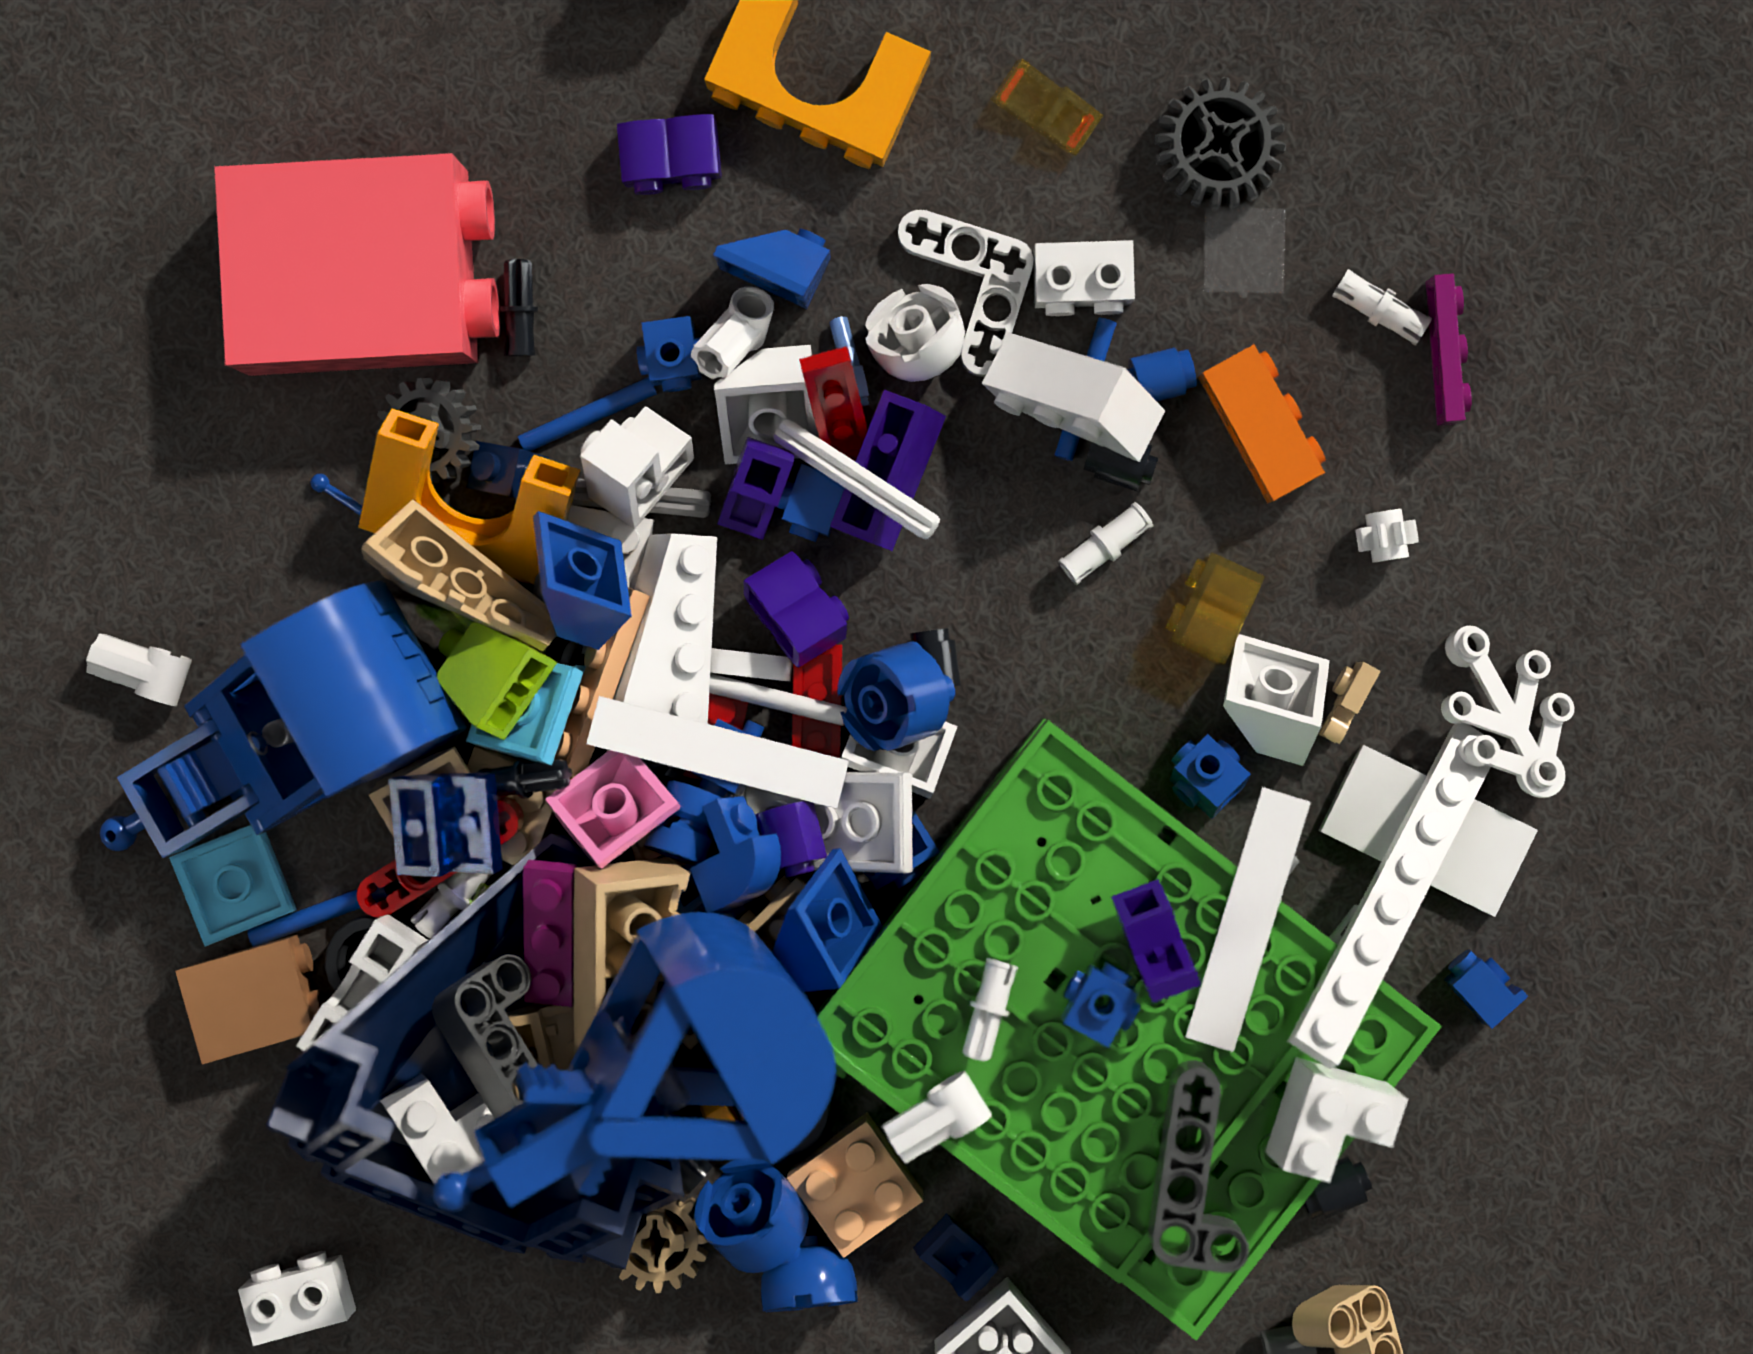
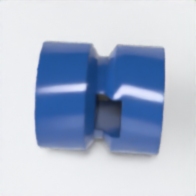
M669 780L665 788L676 799L681 808L648 833L644 846L661 855L695 866L708 859L714 842L709 836L711 828L702 806L721 797L685 783Z

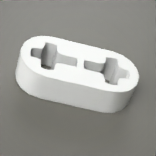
M711 648L710 673L791 682L793 663L788 657Z

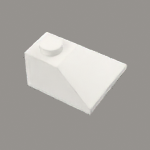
M811 345L761 349L736 367L726 378L722 377L714 383L725 464L737 463L747 437L785 449L773 439L774 432L785 419L794 421L819 438L799 362L800 358L812 356Z
M1236 634L1223 707L1256 753L1303 766L1321 729L1330 660Z

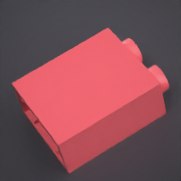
M452 153L215 167L226 366L252 376L478 363L477 338L499 336L500 309L496 282L494 278L474 279L472 241L493 240L495 214L491 186L488 180L469 181L467 169Z

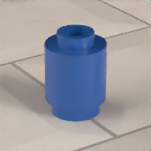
M1173 347L1129 358V369L1126 370L1156 402L1185 395L1186 389L1197 386L1196 372L1188 349L1177 351Z

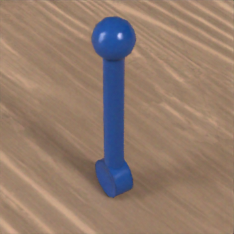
M318 473L311 478L310 483L314 491L326 492L361 516L362 505L332 486L326 475Z

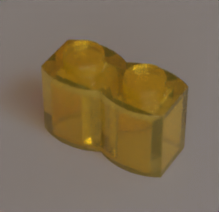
M1213 552L1208 554L1205 562L1197 558L1185 582V585L1192 588L1185 605L1176 602L1164 629L1172 632L1168 642L1216 665H1225L1265 576Z

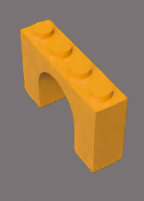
M739 0L704 79L707 89L713 91L711 98L719 104L737 110L740 104L756 110L755 118L770 127L781 130L785 123L801 130L802 132L799 137L815 147L826 149L828 143L846 151L844 154L845 159L860 167L870 169L872 163L883 167L930 64L931 51L886 32L863 83L851 96L830 105L808 104L788 93L779 82L775 73L776 54L798 6V0Z
M391 408L377 433L358 528L376 533L413 499L509 576L522 583L534 584L535 577L539 573L533 516L537 511H541L567 521L581 470L533 455L521 480L513 511L494 519L469 517L447 505L437 494L431 481L430 463L439 423Z

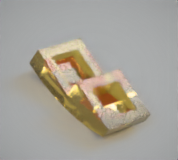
M1023 58L1016 61L990 99L1006 112L1073 156L1079 153L1104 116L1068 87L1060 88Z

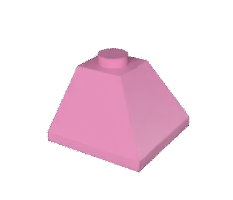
M611 750L573 777L567 788L558 789L545 799L564 829L586 856L601 869L681 808L676 799L640 758Z

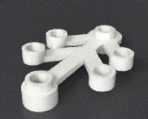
M1464 626L1452 632L1445 643V651L1449 660L1456 666L1470 667L1494 711L1475 705L1474 699L1468 693L1457 692L1443 700L1441 705L1442 715L1450 723L1459 724L1464 722L1509 738L1519 754L1501 750L1493 737L1481 735L1471 739L1466 744L1465 755L1467 760L1476 767L1487 765L1516 775L1520 788L1534 797L1547 798L1555 795L1561 790L1565 781L1564 766L1556 756L1562 723L1569 720L1574 714V704L1571 698L1564 693H1556L1543 699L1540 704V714L1543 722L1537 743L1529 731L1539 679L1547 676L1550 671L1549 658L1539 650L1530 651L1518 658L1516 663L1518 680L1514 699L1512 700L1487 655L1490 645L1487 634L1475 626ZM1468 637L1474 640L1476 652L1469 648L1467 643ZM1529 659L1537 662V674L1529 668ZM1455 700L1463 706L1462 716L1454 710L1453 704ZM1553 701L1561 707L1560 716L1553 711ZM1479 743L1484 745L1487 750L1486 759L1482 758L1478 753L1477 747ZM1540 765L1544 768L1546 772L1547 780H1544L1540 776Z

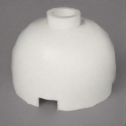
M922 284L918 285L921 292H914L905 295L903 289L898 290L879 302L867 317L865 324L868 330V336L865 337L867 345L875 360L890 375L909 382L925 381L943 373L959 357L965 336L964 325L954 297L943 287Z

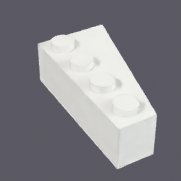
M655 534L649 536L634 589L649 595L650 598L613 700L708 724L717 537L685 534Z

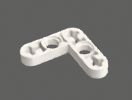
M911 211L902 218L898 228L899 242L906 252L983 277L963 341L960 358L964 368L974 376L985 377L993 361H986L983 367H977L974 365L975 357L968 354L970 347L978 348L984 335L983 331H974L976 323H980L983 327L992 331H1005L1002 340L993 335L990 352L996 355L1007 333H1012L1033 268L1034 257L1032 251L1026 243L1009 236L930 211ZM919 220L927 222V231L941 236L942 226L951 228L945 239L944 254L934 252L938 242L930 239H923L920 246L912 244V235L906 232L907 227H916ZM970 235L978 241L980 251L974 259L961 261L955 257L951 246L958 236ZM987 241L997 243L993 253L1001 256H1008L1011 249L1019 251V260L1026 263L1025 268H1016L1013 275H1008L1004 273V264L993 259L990 260V269L980 267L986 257ZM1000 295L1009 301L1011 313L1005 320L995 322L985 316L983 304L990 296Z

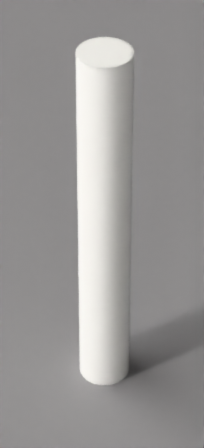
M710 673L709 693L844 726L840 712L846 713L847 708L845 706Z

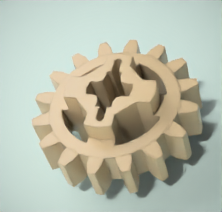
M693 1196L684 1203L676 1200L646 1215V1221L638 1227L631 1253L639 1254L648 1263V1267L638 1262L630 1253L626 1269H623L619 1276L622 1281L633 1274L638 1277L636 1281L637 1290L641 1291L646 1281L653 1282L655 1292L661 1293L665 1281L669 1280L671 1285L677 1290L682 1285V1273L691 1278L697 1275L698 1268L693 1260L705 1262L708 1251L700 1247L699 1244H704L708 1241L695 1223V1215L691 1211L696 1201ZM667 1210L678 1215L685 1225L676 1224L667 1215ZM656 1221L661 1237L669 1238L665 1241L659 1257L658 1248H655L654 1240L647 1239L650 1237ZM685 1248H689L682 1260L668 1267L669 1257L674 1252L684 1251Z

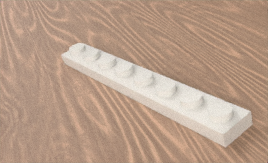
M1462 722L1452 726L1288 1039L1289 1043L1328 1069L1339 1065L1491 768L1487 765L1476 767L1467 760L1465 755L1466 744L1471 739L1484 735L1469 724ZM1479 743L1477 747L1478 753L1482 758L1486 759L1487 750L1484 745Z

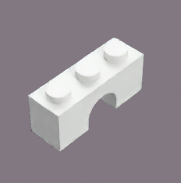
M388 914L375 919L349 962L352 963V966L331 998L321 1005L296 1046L305 1051L429 940Z

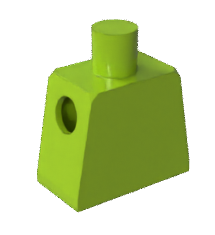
M474 622L470 624L465 633L459 629H451L442 636L439 642V651L447 659L438 671L437 678L439 684L471 724L505 740L557 662L515 639Z

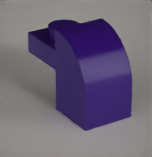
M747 437L737 461L717 524L763 540L775 506L778 507L794 462V454L783 448Z
M1159 879L1111 896L1132 958L1152 1003L1201 986L1196 968L1182 940L1173 909Z

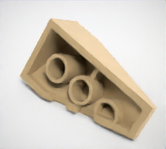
M413 499L366 541L361 549L364 560L376 568L385 578L391 580L408 593L485 625L540 651H544L557 637L545 603Z

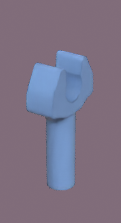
M834 318L829 324L836 349L848 347L862 406L869 405L866 378L863 366L860 365L848 318Z

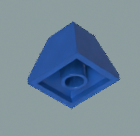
M801 228L797 235L790 231L782 230L719 245L713 254L720 270L805 309H808L831 259L830 250L823 247L826 240Z
M537 511L533 516L541 589L556 635L599 650L632 617L621 541Z
M841 848L832 849L789 907L772 950V954L801 992L841 988L883 927Z

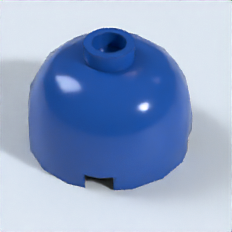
M804 1236L800 1244V1255L794 1262L788 1265H779L765 1271L761 1277L763 1312L803 1310V1308L827 1305L831 1307L858 1302L857 1281L852 1264L847 1256L842 1257L836 1247L819 1245L818 1236Z

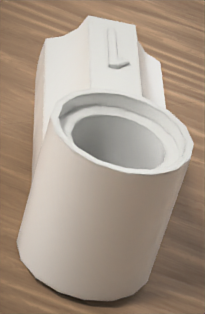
M749 286L739 288L733 293L728 309L693 346L691 358L696 362L701 373L713 380L716 377L726 378L749 351L757 350L763 345L774 310V302L769 294L757 287Z
M99 633L89 650L86 659V672L113 683L135 689V694L144 698L177 706L192 659L182 655L179 658L170 655V651L161 648L150 647L148 649L107 634Z
M961 1071L936 1085L927 1093V1098L884 1123L883 1128L895 1151L906 1164L951 1136L955 1139L971 1132L987 1121L992 1114L966 1071Z

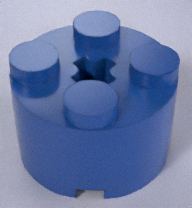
M914 641L891 646L851 660L842 670L837 686L838 696L844 695L847 708L846 713L840 712L847 730L860 745L873 751L879 749L887 751L898 749L936 734L944 725L949 711V703L955 697V687L951 678L944 675L935 659L922 649L920 644Z
M733 1160L720 1168L723 1174L713 1184L709 1180L706 1182L698 1195L695 1205V1223L705 1239L739 1271L760 1273L771 1270L779 1265H788L794 1262L801 1252L800 1244L807 1231L809 1212L807 1206L790 1182L765 1160Z

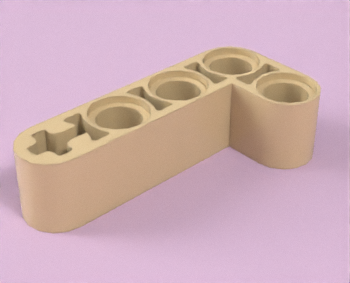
M1376 1285L1332 1286L1302 1302L1293 1314V1333L1296 1340L1306 1347L1334 1348L1335 1354H1403L1386 1292Z

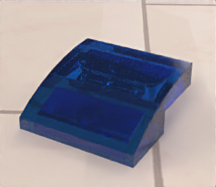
M495 773L421 774L396 776L389 779L397 875L441 877L449 872L495 874L503 869Z

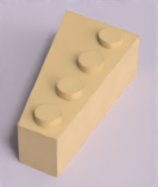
M667 857L612 863L605 865L602 869L597 865L574 868V1055L638 935L636 930L657 920L679 914L676 910L681 890H686L690 873ZM661 973L631 1028L628 1041L634 1035L640 1033L654 1007L659 981L664 982ZM626 1046L628 1052H630L631 1046Z

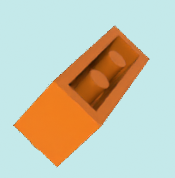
M1255 344L1204 371L1198 379L1268 504L1324 474L1325 471L1321 463L1325 462L1326 459L1316 439L1313 436L1306 438L1297 421L1302 419V414L1293 397L1289 393L1283 396L1274 380V378L1279 376V373L1272 358L1266 351L1259 353Z

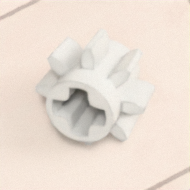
M1402 509L1366 514L1367 527L1355 529L1359 552L1371 550L1372 563L1409 557L1407 545L1419 542L1416 520L1403 521Z

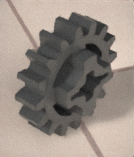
M417 378L416 384L414 382L400 383L402 395L393 393L387 394L385 397L391 408L439 423L436 435L439 438L435 440L430 463L432 483H438L440 477L443 480L457 477L455 466L465 468L471 465L469 458L465 455L466 451L479 450L480 447L479 444L471 440V433L482 430L481 425L470 423L469 416L477 411L476 406H463L461 402L466 392L463 389L450 391V381L436 380L433 383L432 378ZM424 399V402H418L415 411L411 413L408 412L412 405H414L417 401ZM390 410L378 411L377 416L385 421ZM444 448L449 449L445 456L432 463L433 459L439 457L440 450Z

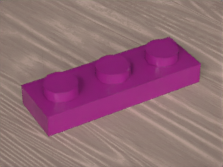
M1454 273L1434 275L1426 281L1428 316L1432 318L1429 324L1437 426L1453 425L1465 421V412H1470L1472 405L1469 383H1463L1461 364H1465L1468 358L1467 340L1464 334L1459 335L1457 315L1463 314L1464 296L1462 287L1455 286Z
M528 860L523 867L524 962L528 965L531 972V984L529 990L525 993V1002L564 1007L574 1006V868H577V864Z

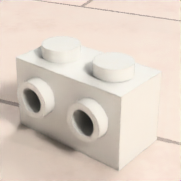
M1133 240L1035 243L1033 249L1035 308H1045L1046 316H1070L1075 314V307L1093 306L1094 314L1114 315L1123 313V306L1132 305L1135 300Z
M319 1251L297 1259L298 1266L281 1271L279 1264H271L250 1272L252 1279H249L242 1285L238 1292L253 1346L344 1322L356 1311L342 1255L327 1258L325 1251Z

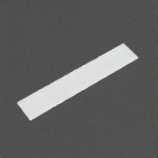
M601 696L598 698L586 743L836 809L849 763L848 760Z
M1264 787L1262 788L1186 1038L1234 1052L1311 802Z

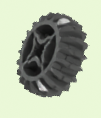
M1228 77L1221 78L1218 91H1214L1212 83L1208 78L1203 79L1200 83L1201 96L1191 86L1185 87L1182 95L1186 104L1172 98L1167 107L1175 117L1161 115L1158 125L1169 133L1156 134L1154 145L1168 148V150L1157 154L1155 162L1157 165L1172 164V167L1162 176L1165 183L1171 182L1177 177L1182 180L1174 192L1176 196H1183L1188 187L1196 191L1191 200L1192 206L1198 207L1205 194L1210 196L1209 206L1211 211L1219 209L1222 196H1226L1230 209H1237L1240 205L1239 192L1247 201L1253 202L1258 197L1254 184L1261 189L1267 190L1271 186L1272 180L1266 172L1278 173L1282 168V163L1272 156L1283 154L1286 151V144L1281 141L1272 140V138L1283 134L1285 127L1281 123L1270 125L1268 123L1277 114L1278 109L1274 105L1269 106L1263 111L1260 109L1259 105L1265 98V94L1262 91L1257 92L1252 100L1244 96L1249 86L1245 81L1239 84L1236 92L1230 91V80ZM1214 107L1231 109L1246 119L1242 118L1234 123H1226L1221 121L1214 111L1209 113L1207 109ZM1193 116L1198 123L1197 130L1201 136V144L1185 157L1181 146V133L1183 125ZM1255 132L1258 140V156L1254 167L1246 173L1241 165L1244 159L1239 151V143ZM1214 134H1219V140L1222 135L1228 139L1235 135L1226 149V154H1221V148L1218 153L1212 149L1205 153L1214 139ZM1207 164L1216 165L1226 176L1230 175L1232 180H1211L1200 175L1194 169Z

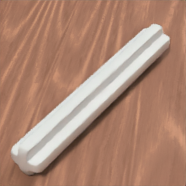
M785 419L779 424L773 436L776 443L917 536L928 539L933 535L940 522L937 515L794 421Z

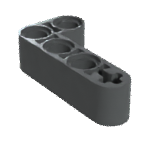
M508 954L477 967L435 997L432 1005V1015L435 1023L494 1119L525 1102L516 1081L518 1068L524 1063L531 1069L537 1065L504 1011V1008L522 997L529 990L531 984V972L528 965L522 958ZM496 974L502 979L503 989L498 985ZM460 998L467 1006V1015L461 1009ZM486 1040L492 1046L493 1057L487 1051ZM512 1083L516 1085L519 1091V1100L513 1093Z
M1197 1060L1185 1061L1173 1070L1170 1078L1148 1225V1237L1157 1257L1164 1263L1173 1266L1231 1273L1240 1269L1246 1263L1249 1255V1244L1240 1227L1233 1220L1222 1216L1203 1214L1221 1087L1216 1075L1205 1063ZM1198 1075L1207 1087L1206 1090H1197L1194 1105L1199 1113H1204V1115L1190 1111L1191 1096L1186 1088L1183 1087L1184 1083H1193L1195 1076ZM1186 1125L1196 1126L1201 1132L1199 1141L1190 1148H1182L1175 1144L1176 1133ZM1178 1176H1187L1193 1180L1191 1192L1182 1198L1170 1196L1167 1193V1188L1172 1179ZM1172 1226L1183 1228L1186 1231V1236L1179 1246L1168 1248L1160 1243L1161 1234L1165 1229ZM1221 1234H1230L1236 1238L1232 1251L1225 1255L1212 1253V1241Z

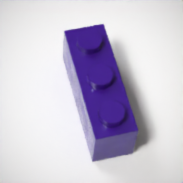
M884 390L855 462L906 496L914 499L946 416L927 405ZM846 488L830 524V527L890 551H893L902 529L901 524Z

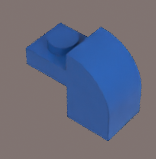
M744 796L720 798L702 806L720 851L719 854L690 868L707 913L735 910L761 897L771 888L780 870L781 849L777 834L759 835L755 813L747 804Z

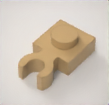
M1356 662L1353 669L1348 666L1343 668L1332 689L1334 693L1338 694L1333 704L1334 707L1325 719L1318 735L1333 743H1341L1354 715L1359 713L1378 678L1380 670L1365 662Z

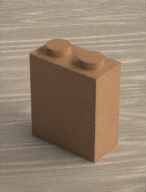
M298 934L192 964L175 971L202 1064L303 1036L321 1005L325 1003V1000L319 989L313 990L308 973L314 969L312 954L306 943L300 944Z

